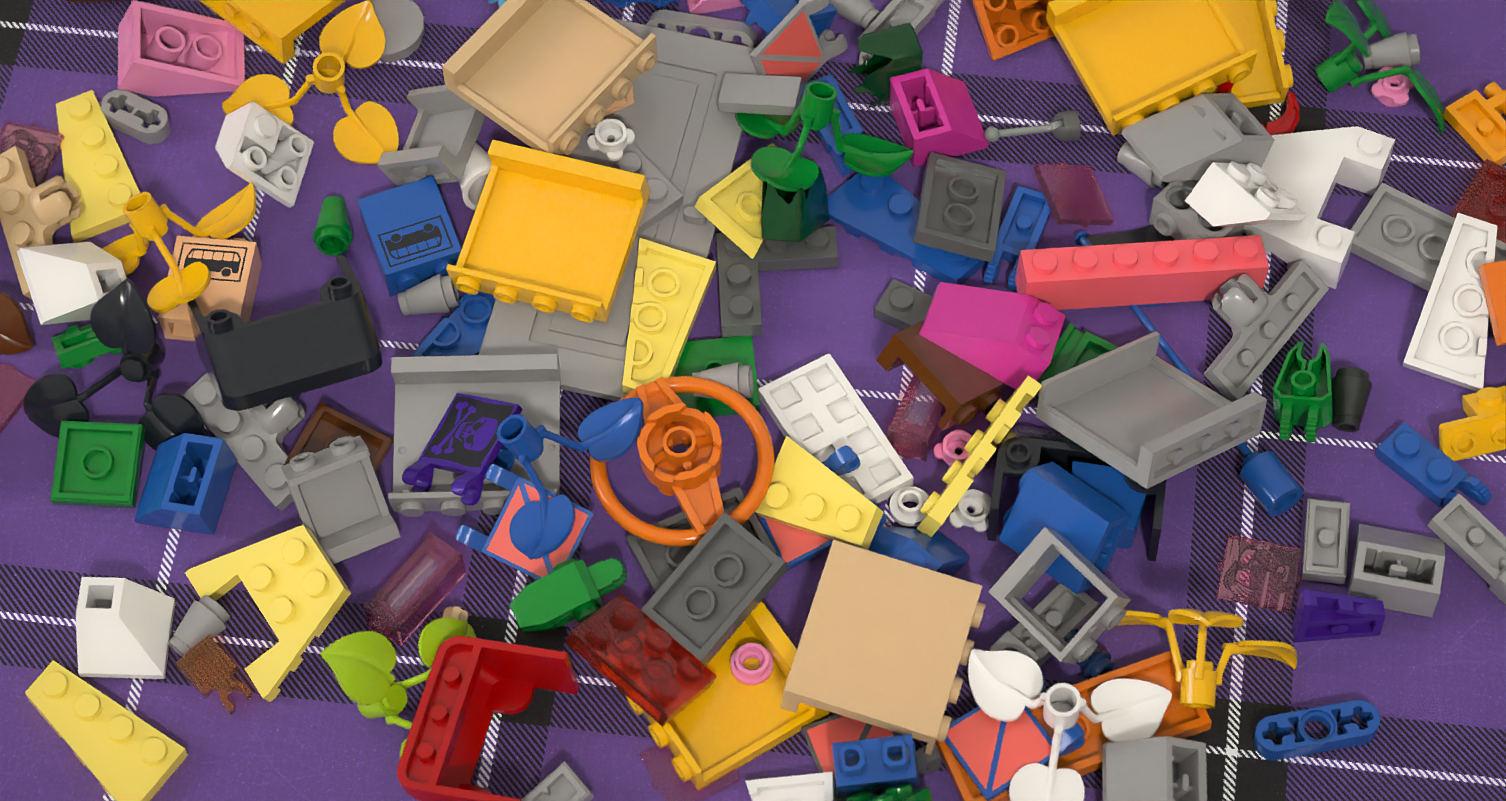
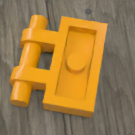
M1496 82L1488 84L1483 91L1489 99L1486 100L1477 90H1474L1445 107L1443 114L1446 121L1493 171L1506 163V121L1501 116V114L1506 116V90H1503Z

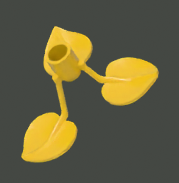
M364 1L343 10L327 23L322 30L319 41L322 54L318 55L314 60L313 74L306 76V81L294 97L289 99V88L282 79L270 74H259L244 81L222 103L223 111L228 115L253 101L291 126L294 119L290 106L296 105L308 89L315 85L323 93H337L344 111L348 115V117L342 118L336 123L333 131L334 145L344 158L358 164H378L382 153L398 151V130L389 111L382 105L369 101L361 104L354 112L343 86L345 83L346 63L354 69H365L376 64L384 54V31L370 1Z
M250 182L237 194L206 214L196 227L170 211L166 204H162L159 207L149 192L139 193L130 198L123 207V212L129 219V226L134 233L120 238L102 249L121 261L127 276L138 267L140 257L147 253L149 241H154L172 270L173 275L162 279L151 289L147 302L154 312L163 313L171 311L202 294L209 285L211 274L207 266L201 262H194L180 271L161 239L168 231V219L196 237L211 236L212 239H226L241 231L253 219L256 212L255 187Z
M1124 609L1126 614L1116 625H1154L1165 629L1176 669L1175 682H1181L1179 705L1185 707L1215 708L1216 685H1222V675L1230 656L1233 654L1275 659L1291 666L1294 670L1297 666V651L1287 643L1270 640H1243L1236 643L1222 644L1223 653L1216 670L1213 671V663L1205 661L1207 626L1237 628L1244 625L1243 617L1226 612L1207 611L1203 613L1195 609H1173L1169 611L1167 618L1156 613ZM1175 623L1199 625L1196 660L1187 661L1186 669L1183 667L1173 627Z

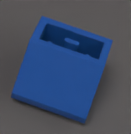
M183 433L159 444L134 518L135 522L214 535L237 463V458L225 440Z

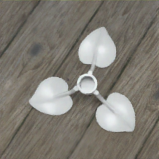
M973 649L969 657L968 680L975 702L985 714L996 720L1010 722L1021 716L1025 705L1030 709H1036L1043 705L1044 720L1050 727L1054 728L1049 767L1039 763L1025 765L1017 771L1010 783V801H1084L1085 791L1081 776L1072 769H1057L1062 732L1075 725L1078 720L1079 711L1092 723L1102 722L1103 735L1111 742L1152 738L1160 726L1172 697V693L1169 690L1150 682L1135 679L1109 680L1099 685L1092 692L1090 703L1096 713L1094 714L1086 705V700L1081 698L1078 690L1070 684L1059 683L1052 686L1047 693H1041L1043 687L1041 669L1033 659L1024 654L1014 651H983Z

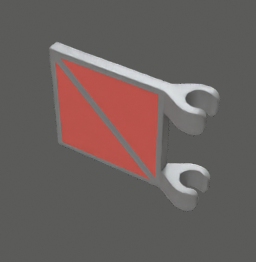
M799 0V3L750 54L758 75L802 77L804 84L809 81L827 60L840 55L847 49L848 44L845 35L840 34L835 39L832 30L827 29L823 31L818 39L809 17L826 8L830 0Z

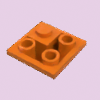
M972 0L991 60L995 61L1055 36L1046 21L1047 6L1052 0Z

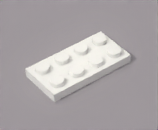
M830 353L758 388L759 399L784 437L786 438L787 435L818 461H825L834 451L846 445L852 448L853 452L858 455L861 465L858 469L839 475V477L871 502L878 504L890 498L898 489L913 486L914 477Z

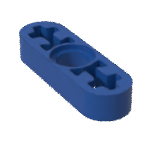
M1354 700L1267 716L1256 727L1253 738L1254 748L1263 758L1276 761L1367 744L1376 736L1380 724V714L1371 703L1364 700ZM1354 715H1358L1361 721H1368L1364 730H1360L1359 726L1355 723L1350 724ZM1311 721H1319L1328 728L1329 735L1323 739H1313L1307 735L1304 726ZM1292 726H1296V739L1298 743L1295 742V734L1290 735ZM1338 726H1343L1341 735L1337 734ZM1268 731H1274L1277 737H1282L1280 745H1274L1272 739H1266Z

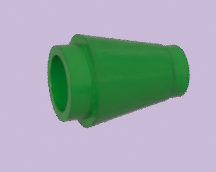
M329 196L322 201V207L313 233V241L317 249L328 256H337L345 253L353 241L346 202L338 196Z

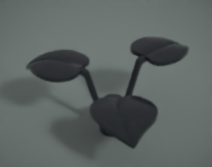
M130 278L125 279L116 288L100 298L93 306L90 315L92 330L99 341L109 348L121 347V352L124 356L120 361V366L81 394L77 393L73 380L68 376L61 374L46 375L38 379L28 389L23 403L24 412L28 415L31 422L46 433L59 438L61 421L89 422V411L82 401L90 398L123 375L125 379L131 382L147 381L143 405L148 412L140 418L138 424H142L146 428L144 440L152 449L156 451L159 444L183 433L207 436L199 411L184 396L176 393H163L152 403L155 382L159 379V375L155 371L163 363L164 353L155 342L156 327L149 307Z

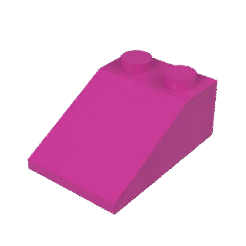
M940 282L935 290L919 335L1017 390L1028 376L1038 381L1051 363L1066 315L1057 311L1052 305L1042 302L1031 295Z

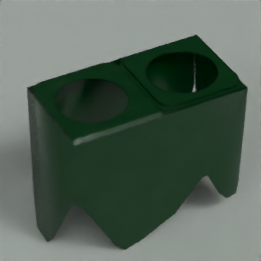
M910 22L863 34L858 42L859 51L872 55V58L854 67L849 72L853 74H870L863 79V84L853 89L857 93H870V95L880 98L869 105V108L890 104V78L922 70L923 51Z
M820 167L818 168L819 173L816 182L806 190L801 188L796 192L784 191L762 181V239L801 242L830 220L827 186Z

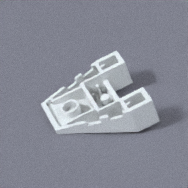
M1358 126L1271 135L1275 140L1262 166V169L1269 175L1267 181L1275 188H1283L1291 193L1298 200L1296 206L1306 215L1302 221L1244 226L1243 232L1248 236L1261 235L1265 253L1268 255L1272 252L1286 262L1287 269L1294 262L1304 260L1327 287L1336 289L1350 256L1355 231L1320 220L1336 183L1372 196L1375 194L1388 169L1395 139Z

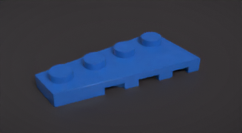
M480 291L476 295L465 293L458 301L459 306L449 318H443L414 351L412 357L479 355L496 298L492 294Z

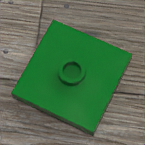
M752 335L686 342L679 359L675 377L692 376L693 372H701L738 361L741 362V365H751L754 392L752 398L746 399L760 412ZM676 393L680 400L686 404L687 408L697 409L702 413L706 411L712 417L738 414L719 400L694 397L693 393Z
M61 421L50 501L60 505L136 508L146 428L142 424Z

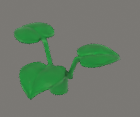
M1342 0L1333 1L1329 6L1325 23H1329L1341 30L1352 43L1344 50L1339 51L1315 67V71L1325 88L1330 93H1334L1349 82L1356 88L1365 82L1404 75L1412 81L1416 89L1429 104L1438 121L1439 135L1443 133L1445 118L1442 102L1435 89L1417 68L1412 70L1409 66H1403L1359 76L1358 72L1363 69V65L1355 51L1359 49L1366 58H1369L1372 55V51L1367 40L1377 30H1379L1384 39L1393 36L1389 22L1373 0H1356L1370 19L1369 29L1363 34L1355 17Z
M813 81L806 85L800 104L792 116L735 113L736 121L742 130L763 139L773 138L778 133L782 136H787L789 133L795 132L799 127L800 118L802 119L804 126L793 154L784 148L769 146L758 149L751 159V169L761 181L784 191L796 192L801 188L806 190L816 182L819 173L818 165L800 156L810 130H822L830 121L832 122L837 151L845 153L844 163L850 169L860 174L871 177L890 175L912 157L914 149L865 134L850 133L842 136L839 124L840 110L834 108L837 90L832 85L821 81Z

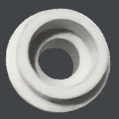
M907 486L900 488L891 496L889 502L890 514L896 522L904 527L919 526L925 517L919 510L929 496L918 487ZM915 502L918 505L914 508H907L903 503Z

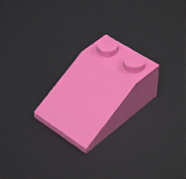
M132 1L118 26V89L159 97L235 92L245 81L244 34L226 20L141 1Z

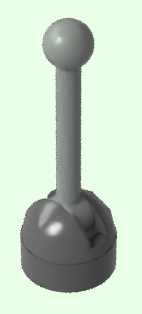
M1067 110L1057 113L1052 118L1050 124L1001 130H998L996 127H988L984 132V137L989 142H995L1000 137L1050 132L1058 141H1079L1081 135L1080 119L1077 110Z

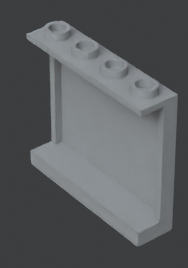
M1156 331L1042 381V387L1038 393L1039 400L1036 412L1038 419L1146 489L1259 435L1267 399L1256 392L1231 402L1159 358L1156 354L1160 334Z

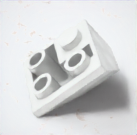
M252 101L225 116L215 149L227 169L247 182H251L255 187L290 208L294 206L314 141Z
M1233 161L1230 163L1212 162L1185 200L1212 226L1235 227L1302 221L1306 215L1296 206L1298 200L1291 193L1283 188H1275L1267 181L1269 178L1268 173L1251 162L1249 164H1238Z
M91 242L19 248L16 251L41 325L90 320L92 308L97 301L127 279L121 261Z
M82 577L76 610L79 676L165 679L169 654L168 642L171 639L175 599L126 578Z

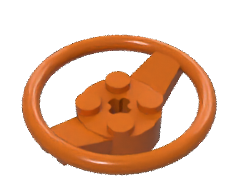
M692 376L662 377L636 387V389L620 400L628 398H640L644 405L642 416L645 426L641 430L640 437L637 439L642 471L648 480L658 487L662 494L675 496L693 529L676 530L661 528L634 516L620 503L611 488L607 473V461H596L590 455V474L595 493L601 505L612 519L626 531L655 544L676 547L695 546L724 513L717 477H719L722 471V439L719 426L706 411L702 413L697 409L687 408L686 404L675 393L701 394L723 402L743 418L752 432L758 458L755 479L743 501L728 514L740 525L744 524L755 513L767 494L774 471V448L771 435L762 416L737 391L706 378ZM683 444L684 449L689 447L686 452H674L675 445Z

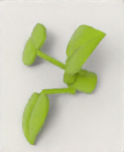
M450 617L431 621L422 630L418 645L420 658L430 669L400 682H394L395 676L390 673L396 663L394 647L385 636L374 631H363L346 635L326 647L321 652V656L331 667L345 694L357 703L358 709L364 717L368 719L385 717L388 725L396 724L410 730L413 722L398 717V714L407 704L405 689L428 679L437 650L444 641L455 636L477 637L472 626L467 621ZM407 738L401 744L400 758L404 750Z

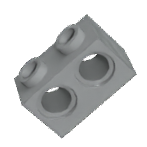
M1199 181L1171 182L1154 198L1149 223L1154 225L1156 230L1162 235L1172 236L1176 240L1238 237L1243 234L1244 226H1212L1185 202Z

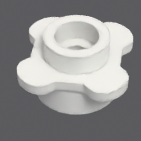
M603 119L596 126L595 135L589 136L587 145L592 151L599 150L606 154L609 160L618 161L623 157L625 147L634 142L635 134L631 129H626V126L617 119ZM614 138L615 140L613 142H609L607 139Z
M967 490L949 515L951 525L955 528H961L962 526L972 527L977 532L986 531L989 527L987 516L990 513L991 497L979 490ZM967 507H972L974 513H969Z

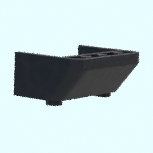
M344 255L336 257L339 276L330 278L321 287V301L243 323L238 314L225 309L212 311L203 317L195 299L187 302L198 354L225 408L235 411L250 409L363 376L380 368L383 363L381 349L361 285Z
M1027 426L1012 427L1000 442L997 453L990 505L988 540L996 541L1004 477L1021 478L1028 469L1049 462H1054L1070 474L1073 461L1105 466L1111 465L1057 430ZM1124 475L1127 485L1132 490L1138 493L1154 495L1147 560L1156 561L1162 528L1167 479L1146 489Z

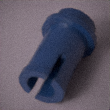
M1078 628L1071 630L1063 639L1069 643L1080 630ZM1097 647L1085 661L1081 663L1076 662L1084 670L1083 676L1086 679L1111 672L1114 668L1111 654L1107 651L1101 652Z

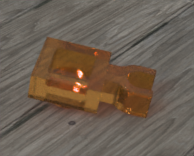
M209 635L176 662L178 670L204 698L216 690L220 695L222 706L230 715L235 712V707L227 700L230 693L240 692L247 701L252 697L251 691L242 682L230 678L238 671L237 665Z

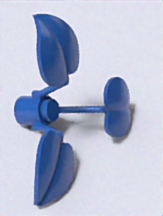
M640 398L623 399L605 405L589 414L578 428V436L583 442H576L550 432L543 425L534 428L524 416L519 414L511 415L501 422L497 430V438L503 445L492 464L499 465L510 471L516 458L525 468L540 496V501L529 502L517 511L512 518L509 529L510 539L514 547L530 560L542 558L558 549L568 538L575 522V509L571 500L565 495H558L548 500V493L531 464L543 452V439H549L580 452L589 449L591 457L599 462L615 460L626 454L639 436L644 407Z

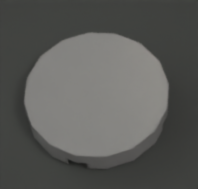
M364 0L372 3L377 19L384 31L385 50L381 57L383 62H395L407 58L419 48L425 32V20L420 7L412 0Z

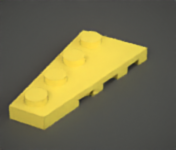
M93 90L56 104L65 181L71 182L81 197L71 208L82 202L84 207L81 216L70 222L71 236L74 243H79L129 223V219L123 212V207L130 198L140 193Z
M639 238L622 393L628 394L636 389V387L662 377H673L716 270V261Z
M1028 376L1007 402L1000 398L985 417L991 423L984 433L977 429L963 448L969 453L965 461L960 463L958 460H955L941 479L948 485L940 495L933 491L919 510L925 515L917 527L919 531L932 537L941 527L974 481L973 477L981 471L997 449L995 446L1002 441L1021 416L1020 412L1042 387L1040 383Z
M54 660L25 692L28 700L55 732L64 739L77 758L91 771L99 781V784L115 801H150L188 756L184 747Z

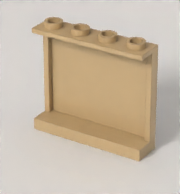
M507 0L442 66L445 86L532 149L560 156L564 154L569 155L578 146L582 135L590 127L595 128L604 119L607 109L616 100L621 101L626 97L632 87V83L642 73L647 74L654 67L658 58L656 36L651 33L645 40L641 39L586 0Z
M833 540L783 691L780 708L797 713L801 702L902 735L912 734V738L928 742L925 754L931 755L936 740L945 742L952 717L944 715L947 702L956 704L963 679L955 676L959 664L968 665L970 653L975 641L967 639L970 626L979 628L986 604L978 602L982 586Z

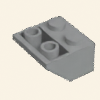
M1359 524L1348 595L1383 601L1384 609L1433 617L1441 591L1445 563L1444 541L1439 538Z
M1169 736L1105 743L1102 745L1103 801H1207L1206 743Z

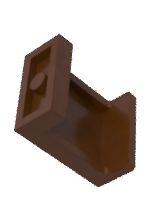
M924 320L896 332L876 359L886 372L903 364H906L945 406L946 412L937 423L942 430L956 424L962 427L980 412H983L985 415L988 414L999 398L1003 400L1000 394L1007 386V384L919 335Z

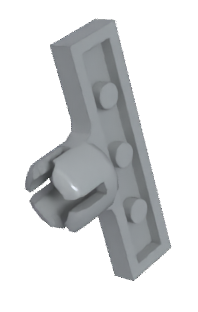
M1304 260L1294 262L1269 294H1266L1248 274H1242L1239 277L1231 278L1219 289L1223 298L1218 293L1214 295L1211 301L1213 309L1231 327L1233 335L1231 341L1204 372V376L1227 400L1233 402L1243 397L1329 290Z
M206 373L182 396L187 398L196 407L203 422L214 435L225 440L237 458V462L274 506L283 511L293 502V498L281 466L284 465L289 456L284 450L282 443L284 437L304 420L305 411L301 404L297 405L295 397L291 396L246 410H229L223 406L208 373Z

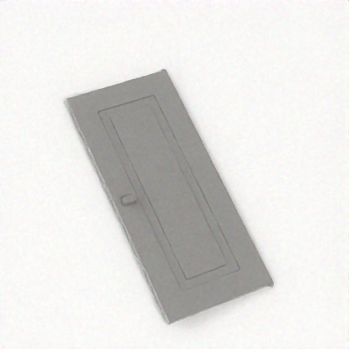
M612 18L643 40L653 33L656 36L658 58L654 67L647 74L642 73L633 82L634 103L604 118L617 119L626 126V129H631L634 132L635 140L633 144L683 194V204L635 237L607 323L594 320L592 323H585L574 319L569 313L557 310L552 314L544 313L533 308L528 303L517 301L516 304H508L495 299L479 355L558 354L562 390L619 401L627 395L622 393V382L639 238L708 259L717 227L694 206L701 195L732 173L743 130L736 121L734 112H719L717 101L724 73L758 75L750 56L756 48Z

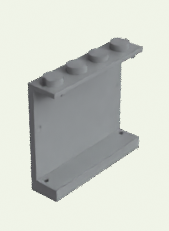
M558 354L392 357L391 374L395 382L393 493H388V500L393 512H399V514L406 517L422 516L424 512L441 511L443 515L461 516L466 514V511L483 510L488 515H500L511 491L487 479L483 481L479 502L476 505L470 506L461 502L463 496L455 495L451 491L452 483L457 477L462 475L461 473L434 468L432 485L428 492H412L411 489L414 485L405 484L402 481V474L406 468L419 460L457 393L519 404L523 409L520 415L524 416L534 428L543 425L548 431L560 435L561 368ZM544 438L543 452L531 464L544 488L560 495V444ZM515 458L514 465L510 471L531 481L523 465Z

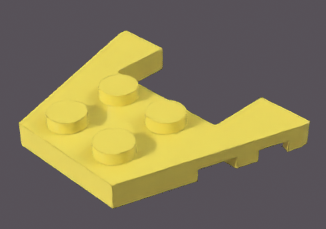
M304 525L203 563L185 572L200 598L207 595L214 601H217L241 581L245 585L279 639L276 645L245 668L262 698L269 702L273 701L281 690L278 687L289 671L295 672L303 661L301 655L313 638L321 636L351 594L311 530Z

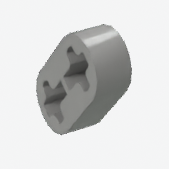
M121 89L113 90L107 93L101 101V109L109 126L143 143L158 144L168 138L171 132V124L165 109L132 92ZM126 106L128 112L123 110L122 108ZM114 108L119 109L116 113L113 112ZM156 121L159 122V125H158V126L153 125V124H154ZM144 122L151 125L148 128H146Z

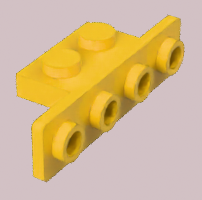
M1506 386L1498 388L1486 387L1476 393L1462 396L1463 411L1468 417L1439 425L1440 451L1453 461L1506 449Z

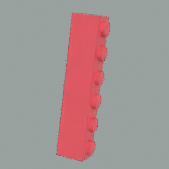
M1261 235L1031 249L1020 251L1015 283L1017 293L1031 295L1042 302L1052 305L1056 310L1212 300L1216 293L1223 298L1219 289L1231 278L1239 277L1242 274H1248L1263 290L1269 265Z

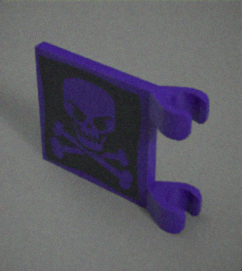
M457 393L419 460L403 472L402 481L405 484L414 485L411 489L412 492H428L432 485L434 468L461 473L462 475L457 477L452 483L451 491L455 495L463 496L461 498L463 504L476 505L481 498L486 472L503 445L497 438L498 427L507 417L514 414L520 415L523 409L519 404Z

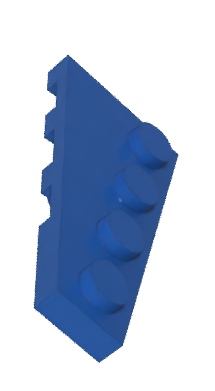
M857 173L828 197L829 219L844 226L845 232L857 238L862 235L879 244L880 250L892 256L898 254L912 261L913 267L942 282L962 285L985 266V261L914 243L913 238L920 201L889 175L871 177Z

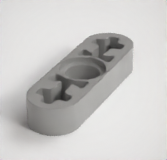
M658 10L654 12L646 24L658 27L659 23L665 24L667 30L681 32L679 29L681 26H684L683 33L691 34V30L694 28H703L710 34L711 39L715 40L719 39L721 32L723 33L721 40L736 44V41L733 40L734 36H740L744 46L753 48L756 47L758 41L754 28L744 22L671 10Z

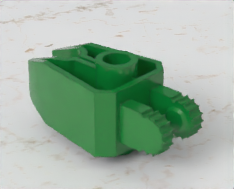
M1298 342L1286 356L1273 388L1274 417L1280 423L1279 437L1281 440H1290L1293 426L1305 427L1304 435L1306 436V442H1316L1318 429L1324 428L1333 422L1330 355L1325 343H1320L1316 358L1309 360L1308 368L1307 360L1304 359V342Z
M612 557L610 559L606 558L605 562L600 561L587 567L583 559L578 561L576 558L568 559L553 568L554 572L527 585L511 602L510 607L523 632H549L575 620L577 623H583L600 614V609L605 606L602 600L603 596L616 591V588H621L622 585L625 586L624 583L628 577L626 574L627 570L624 569L621 561H618L617 558L612 559Z

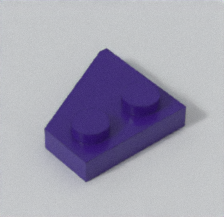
M1310 589L1301 590L1292 624L1294 642L1378 636L1381 633L1386 617L1383 601Z

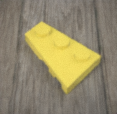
M750 159L701 195L694 207L753 259L763 241L761 219L762 181L753 173Z
M787 435L775 461L773 476L767 494L755 511L762 518L865 550L869 549L884 513Z

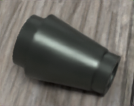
M1352 367L1340 368L1336 371L1335 377L1331 379L1335 428L1344 432H1356L1360 430V423L1362 422L1372 389V382L1369 381V373L1365 370Z

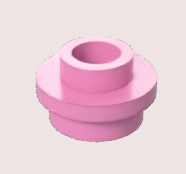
M744 644L737 648L731 657V672L743 684H761L772 674L773 657L769 650L760 644ZM754 658L760 662V667L757 670H747L743 665L747 659Z

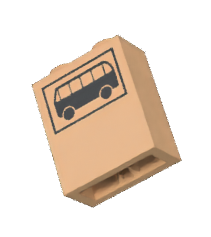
M177 236L172 257L180 271L194 262H201L207 266L211 274L209 285L202 294L195 298L203 317L212 311L225 309L238 314L243 323L250 322L262 267L257 243L242 238L225 240L212 239L206 236ZM169 268L168 276L173 275V272ZM187 303L181 304L171 311L159 313L158 319L165 339L195 341Z

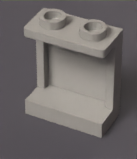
M445 85L409 90L407 99L416 107L418 114L405 146L400 151L382 153L377 166L397 187L430 176H434L436 184L461 181L486 115L447 89Z
M360 435L354 438L352 436L341 437L333 441L329 448L316 453L304 452L298 454L290 460V463L281 466L302 525L311 530L332 564L401 537L397 525L389 513L369 458V449Z

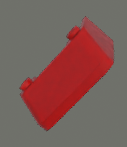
M455 636L444 641L437 650L397 767V777L403 790L418 801H521V799L493 795L486 788L470 785L493 713L514 715L524 711L532 702L536 688L571 694L578 693L579 685L568 653L466 636Z

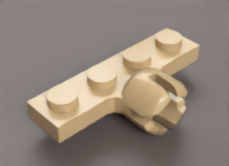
M14 146L0 154V220L24 296L32 299L16 251L19 248L53 245V234L56 230L79 218L84 207L82 202L71 208L81 197L73 184L65 181L61 176H55L36 187L25 151Z

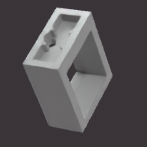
M1047 527L1041 530L988 591L1060 662L1074 665L1077 661L1079 663L1085 661L1095 651L1097 647L1095 641L1105 629L1111 630L1123 619L1126 614L1124 608L1131 601L1059 531ZM1060 554L1108 598L1069 643L1022 600L1024 595Z

